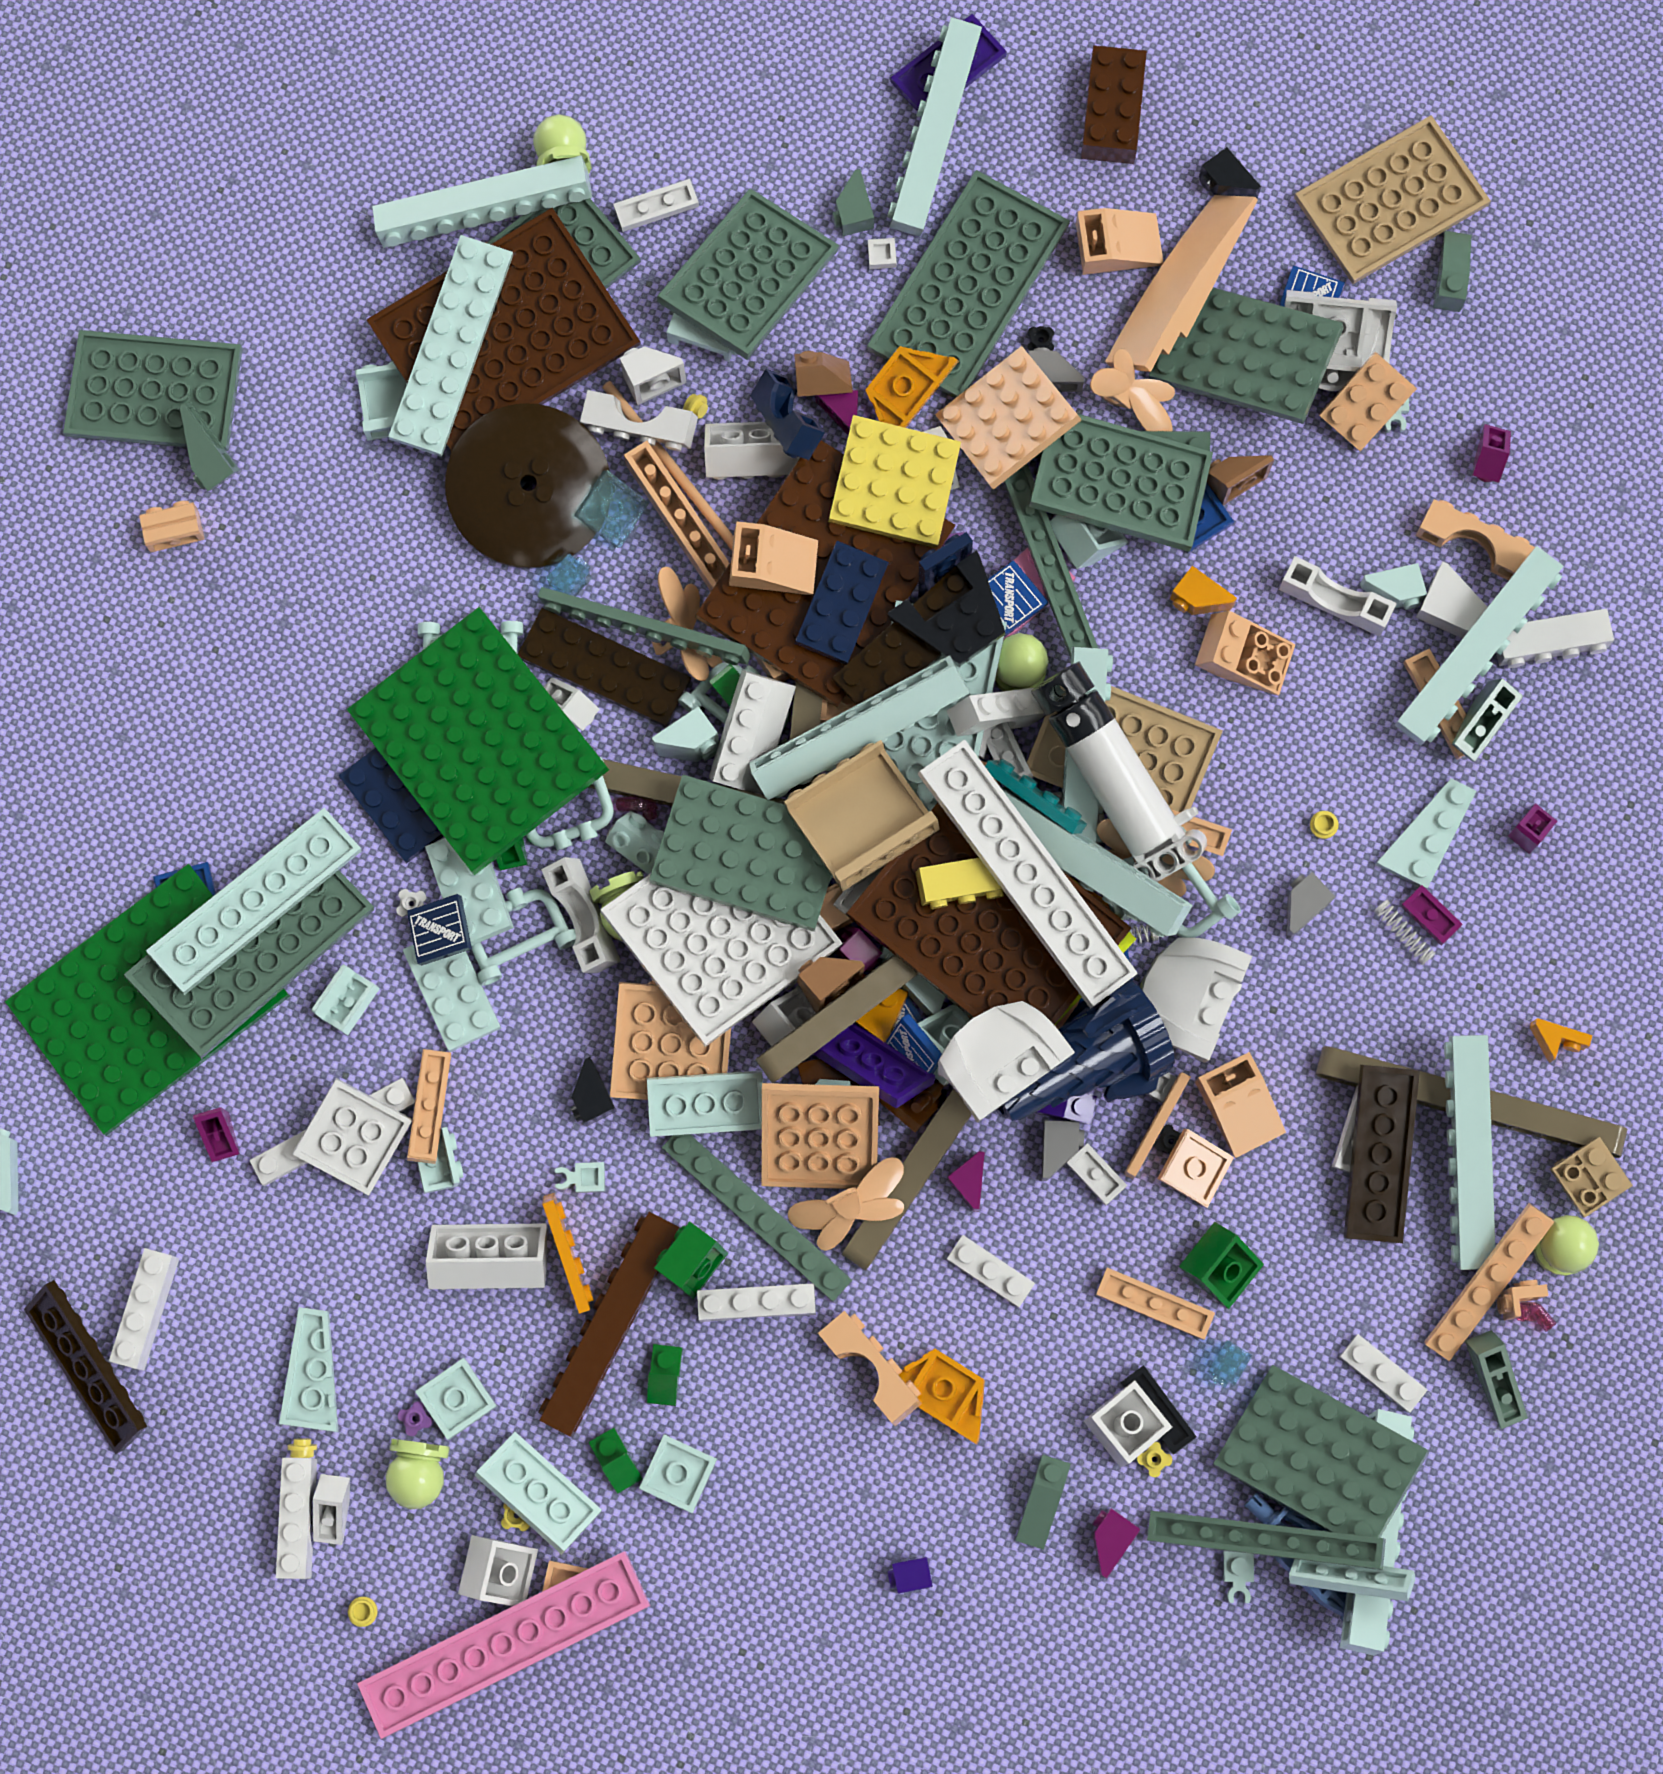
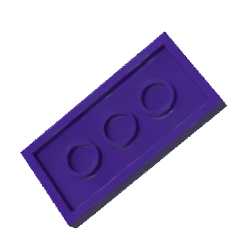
M973 14L963 21L981 26L982 29L965 88L1007 55V51ZM936 41L890 77L892 85L916 111H918L921 100L926 101L928 92L924 91L928 75H934L936 67L931 66L935 50L941 51L943 44L941 41Z
M855 1023L813 1053V1055L859 1085L879 1086V1098L894 1108H898L934 1084L935 1074L932 1072L929 1074L902 1053Z

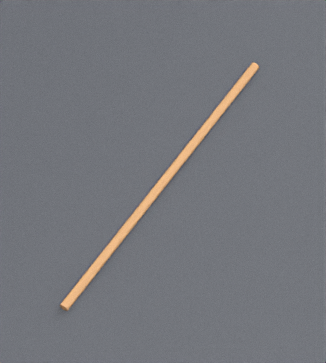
M611 381L603 385L602 388L607 394L614 395L620 400L623 414L628 420L643 422ZM656 442L655 446L651 447L665 468L732 551L734 535L664 447Z

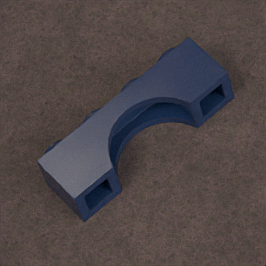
M765 369L750 397L754 401L756 409L763 415L765 423L772 429L774 437L781 443L784 453L795 459L801 457L809 460L824 436L825 431L816 418L793 410L797 389L789 377Z

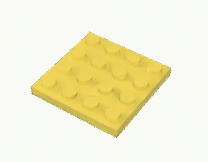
M853 415L828 522L937 548L961 441Z

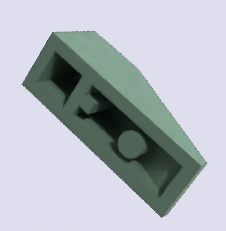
M1444 231L1433 308L1455 312L1461 311L1467 296L1472 235Z
M191 402L184 403L180 406L190 465L195 473L193 478L202 489L206 488L207 491H211L239 472L240 469Z
M1503 678L1488 681L1471 704L1452 745L1472 762H1475L1523 695Z
M1492 1330L1466 1340L1465 1343L1472 1365L1499 1427L1503 1429L1527 1419V1413L1503 1341Z
M1046 1455L1040 1456L1015 1541L1044 1550L1071 1463Z

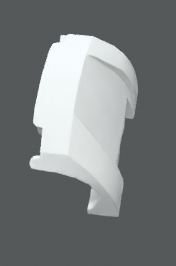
M1287 290L1285 307L1343 323V331L1320 383V389L1340 391L1374 352H1377L1390 364L1391 340L1397 311L1396 300L1369 298L1368 301L1314 296V292Z
M1177 938L1158 954L1143 977L1140 988L1156 1008L1168 1031L1174 1048L1195 1057L1203 1063L1210 1060L1220 1036L1219 1032L1253 956L1222 943L1202 938Z
M1020 1001L993 1007L972 1018L953 1036L945 1047L938 1061V1076L944 1077L952 1085L978 1123L1067 1060L1075 1052L1044 1014L1029 1004Z

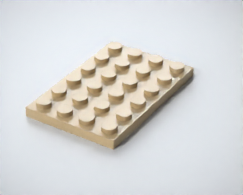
M1432 115L1300 190L1294 196V199L1352 284L1357 283L1489 206L1491 202Z
M1111 686L1110 701L1105 700V703L1170 809L1179 812L1190 809L1223 730ZM1052 714L1045 715L1027 759V764L1034 777L1063 788L1065 746L1049 722V717Z

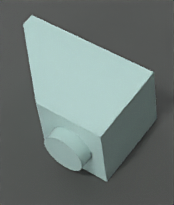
M1418 563L1364 575L1360 583L1361 589L1366 592H1374L1397 603L1395 608L1404 607L1405 610L1420 606L1427 595Z

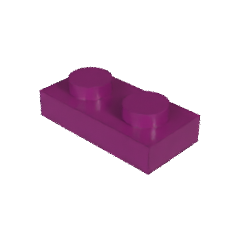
M1423 885L1401 905L1441 946L1463 925Z

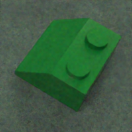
M689 1221L686 1226L683 1225L674 1236L675 1241L670 1248L660 1253L656 1260L657 1265L654 1268L694 1300L697 1296V1291L704 1287L728 1255V1252L715 1239Z
M1214 1221L1179 1267L1194 1283L1224 1307L1230 1309L1263 1267L1264 1263L1238 1235Z

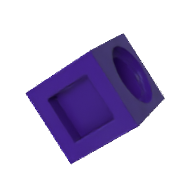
M927 1557L893 1563V1570L887 1571L890 1588H897L898 1594L933 1587Z

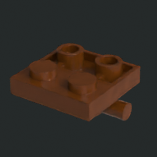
M936 1079L933 1085L898 1108H894L880 1098L879 1102L916 1133L947 1099L941 1094V1090L946 1085L943 1086Z

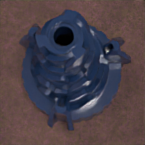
M1130 979L1092 1008L1083 1000L1073 1010L1063 1026L1058 1029L1075 1053L996 1109V1112L1000 1117L1002 1116L1005 1119L1009 1117L1012 1121L1024 1119L1050 1104L1054 1108L1073 1096L1085 1095L1098 1087H1106L1103 1096L1108 1103L1115 1099H1127L1155 1091L1159 1078L1169 1073L1173 1067L1175 1055L1168 1031L1156 1008L1142 989Z

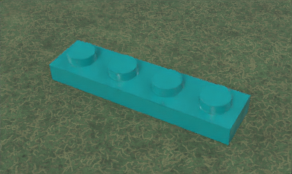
M1004 759L989 760L985 765L992 777L1071 834H1080L1087 826V823L1080 819L1082 815L1071 807L1065 808L1060 805L1057 796L1049 791L1042 792L1035 787L1037 785L1036 781L1026 775L1021 777L1013 771L1015 767Z

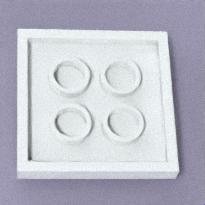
M336 1078L293 1151V1155L359 1191L370 1195L410 1126L412 1119Z

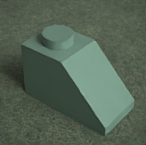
M860 169L853 172L836 200V211L832 212L834 225L836 228H841L843 236L874 229V215Z

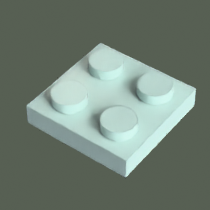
M462 1358L415 1391L447 1440L452 1439L497 1407L465 1358Z
M663 1435L639 1489L693 1513L717 1459L667 1435Z

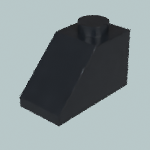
M1228 147L1201 166L1199 174L1200 183L1207 191H1211L1214 195L1258 198L1261 185Z
M591 1057L586 1058L571 1097L575 1105L570 1108L577 1122L583 1120L585 1126H589L617 1112Z

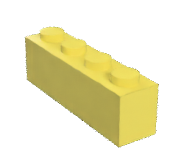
M980 858L921 867L915 872L922 906L930 905L931 909L948 906L947 902L958 900L959 904L975 902V897L986 895L987 899L1004 896L1003 889Z

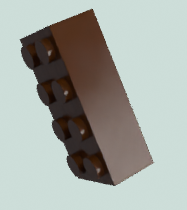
M1093 45L1081 159L1126 164L1135 163L1147 50Z

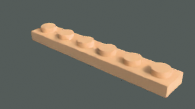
M1528 1203L1424 1343L1450 1361L1553 1225L1554 1220Z

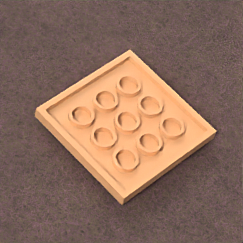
M1022 346L935 414L953 439L961 441L960 448L993 490L1081 421L1078 414Z
M619 982L610 1097L648 1100L647 1078L727 1073L731 1028L704 1047L657 985Z
M762 1083L761 1186L836 1189L855 1187L857 1189L867 1173L877 1165L879 1086Z

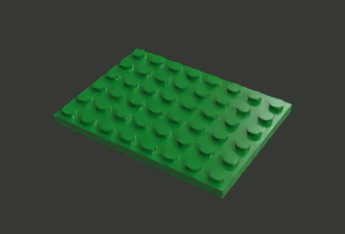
M480 607L476 608L347 708L357 724L474 875L609 771L605 763Z
M187 864L5 1001L105 1136L290 997L288 992L282 989L201 1059L124 977L127 971L148 955L146 952L148 948L213 897L190 864Z

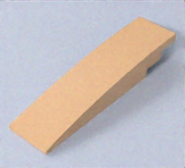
M1213 196L1169 254L1130 315L1105 360L1111 368H1114L1112 361L1114 353L1122 348L1131 356L1134 370L1151 372L1160 354L1169 355L1178 337L1187 338L1258 201L1256 197Z

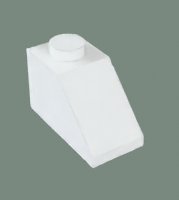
M551 677L544 686L574 726L582 731L593 722L595 715L600 710L579 689Z
M320 1475L313 1497V1541L337 1545L343 1544L350 1502V1478Z

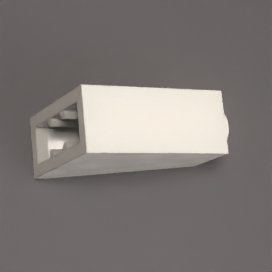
M1442 561L1416 618L1463 639L1487 609V606L1450 565Z

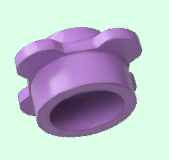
M420 1401L414 1402L411 1408L407 1410L402 1409L398 1413V1419L403 1421L406 1427L405 1432L409 1436H415L419 1430L429 1428L432 1425V1418L427 1415L424 1410L425 1406ZM414 1416L418 1417L416 1422L412 1420Z

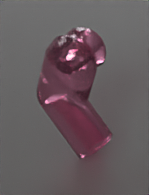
M1521 1302V1317L1515 1318L1520 1322L1536 1321L1545 1332L1549 1331L1557 1323L1544 1307L1537 1302Z

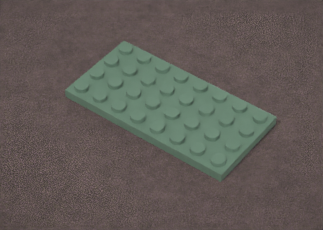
M976 170L868 343L867 350L886 361L890 359L899 346L947 357H955L959 362L938 389L953 398L958 397L973 384L1067 230L1070 220Z
M338 870L187 994L183 995L149 955H146L127 971L124 977L187 1045L203 1059L373 912L374 906Z

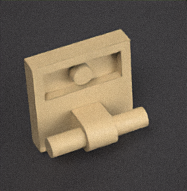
M1600 1137L1595 1138L1565 1159L1558 1160L1550 1168V1171L1582 1218L1587 1217L1633 1186Z

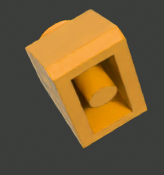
M1191 566L1173 589L1170 600L1173 601L1172 604L1183 613L1187 611L1191 615L1229 611L1234 607L1237 597L1197 568Z

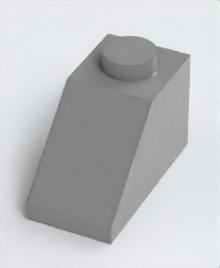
M1036 348L1028 352L1059 392H1082L1084 376L1057 351H1050L1048 348Z
M1313 872L1307 877L1301 874L1290 884L1293 889L1289 893L1287 900L1286 935L1290 939L1335 898L1334 894Z
M1044 1121L1041 1181H1048L1078 1153L1079 1147H1084V1130L1079 1129V1122Z

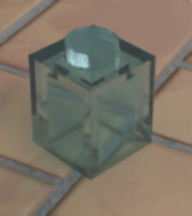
M570 554L546 577L552 589L572 596H577L592 580L589 571L590 566L582 558L577 557L575 559Z
M1226 1340L1206 1372L1212 1375L1210 1380L1223 1388H1226L1227 1385L1233 1387L1253 1355Z

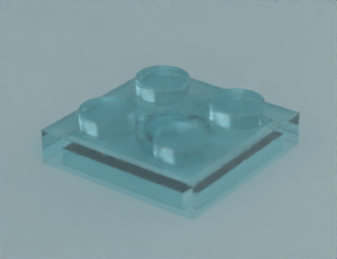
M604 470L574 516L615 548H621L649 505V502L611 472Z

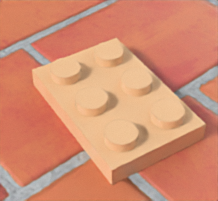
M1374 352L1319 413V416L1361 451L1417 388L1377 352Z

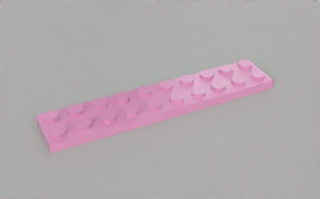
M626 1551L357 1683L378 1734L383 1739L651 1605Z

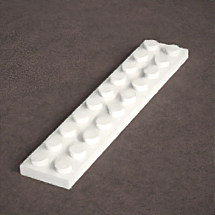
M965 739L917 773L1090 1008L1138 974Z

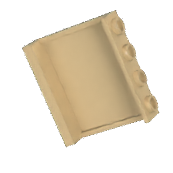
M881 740L875 744H867L860 750L858 755L851 759L846 758L837 764L836 769L828 774L824 773L817 776L811 785L803 790L797 789L788 796V799L784 801L787 812L842 891H845L940 830L938 819L932 811L929 812L885 751Z

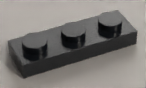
M1144 1365L1120 1382L1122 1387L1125 1388L1133 1381H1136L1170 1423L1172 1428L1160 1439L1172 1455L1197 1437Z

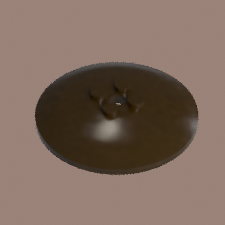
M524 403L493 410L468 427L459 438L450 455L445 475V492L451 517L461 535L473 548L500 564L516 568L533 569L561 563L580 552L590 543L601 528L609 508L611 476L607 459L600 444L582 423L559 409L540 404ZM529 476L536 480L537 485L533 490L526 491L521 487L520 482L524 477Z

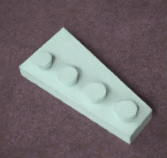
M1451 778L1375 865L1417 887L1423 885L1428 889L1476 790Z
M298 1308L279 1424L338 1432L330 1315L328 1311Z

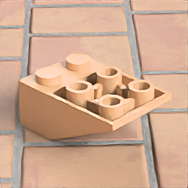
M1110 208L1077 212L1075 225L1083 275L1163 265L1156 213Z
M737 521L733 538L729 586L813 595L818 540L764 524Z
M1230 610L1214 613L1210 616L1195 665L1218 677L1270 694L1279 695L1295 644Z
M1250 1052L1198 1077L1195 1081L1234 1158L1286 1133L1264 1078Z

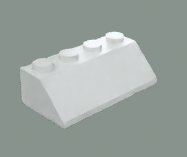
M765 422L705 424L706 478L712 477L722 480L727 477L740 476L744 479H750L755 476L766 475L771 478H778L782 475H789L800 457L795 459L784 453L781 443L774 437L772 429Z
M745 670L741 671L709 774V778L713 782L763 794L751 773L749 762L777 748L796 686Z
M547 1223L432 1225L426 1257L428 1288L442 1290L545 1288L547 1272Z

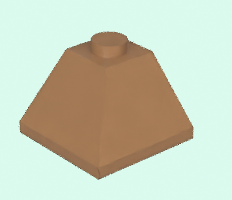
M804 351L801 354H794L798 397L853 392L849 361L823 352Z
M1271 455L1228 457L1222 462L1220 459L1215 460L1210 464L1207 483L1224 506L1267 479L1274 458Z
M820 957L815 962L809 960L800 967L797 983L811 1007L817 1013L861 980L865 965L862 961Z

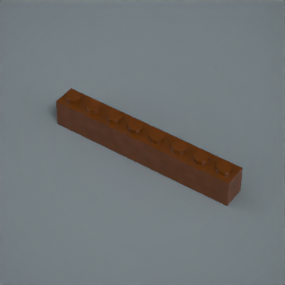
M650 1211L646 1217L641 1215L634 1228V1231L638 1232L634 1241H628L620 1255L624 1258L619 1269L613 1268L607 1280L610 1286L606 1294L600 1293L593 1308L597 1311L592 1321L587 1319L580 1331V1335L583 1338L579 1346L573 1345L566 1358V1361L570 1362L564 1373L561 1371L558 1373L552 1385L555 1391L551 1399L546 1397L538 1413L542 1415L539 1421L569 1437H574L659 1273L654 1268L657 1265L656 1260L663 1250L669 1249L675 1241L674 1236L679 1230V1226Z

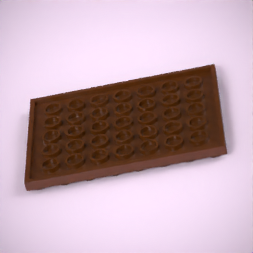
M553 207L490 244L513 252V258L446 444L451 453L459 438L468 427L485 414L514 404L529 403L543 405L620 358L626 351L641 345L639 338ZM447 271L366 319L406 383H408Z
M821 440L809 460L800 457L756 523L818 540L813 595L729 586L730 562L697 611L695 618L731 641L745 645L750 653L838 708L846 694L834 683L832 677L845 664L794 644L836 541L889 562L848 661L849 663L891 625L892 621L887 617V613L895 608L896 600L904 602L906 599H909L918 585L920 558L929 550L935 549L937 551L940 549L956 525L944 518L938 547L933 548L828 522L844 454Z
M937 802L931 811L938 819L940 830L888 862L848 910L846 915L971 1018L996 1006L1023 1001L1039 1010L1055 1025L1079 995V992L1005 892H1003V897L987 899L986 895L975 897V902L959 904L958 900L947 902L948 906L938 909H931L930 905L922 906L915 873L919 868L979 858ZM1064 873L1118 946L1132 928Z

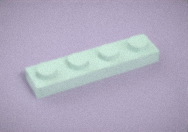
M1294 1559L1289 1573L1290 1584L1409 1601L1415 1583V1572L1413 1570L1383 1566V1570Z

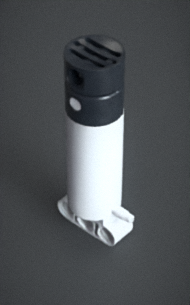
M1080 661L1042 682L1031 690V693L1046 716L1052 714L1049 717V722L1136 862L1133 867L1137 870L1139 867L1146 868L1150 872V878L1158 882L1194 862L1204 852L1207 846V838L1203 832L1194 829L1185 832L1181 826L1198 815V809L1192 807L1174 815L1100 693L1096 689L1091 690L1095 685ZM1194 840L1198 844L1199 850H1190L1186 846V841ZM1162 854H1170L1174 858V864L1165 863L1162 860Z

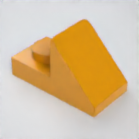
M1536 1018L1530 1024V1030L1549 1063L1556 1059L1560 1043L1568 1051L1580 1052V1050H1585L1590 1046L1593 1036Z

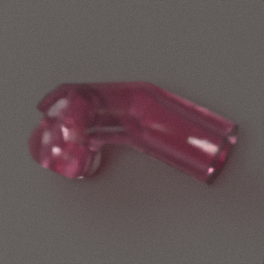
M619 797L616 800L618 811H643L642 816L646 820L656 819L658 816L656 812L658 807L653 801L639 797Z

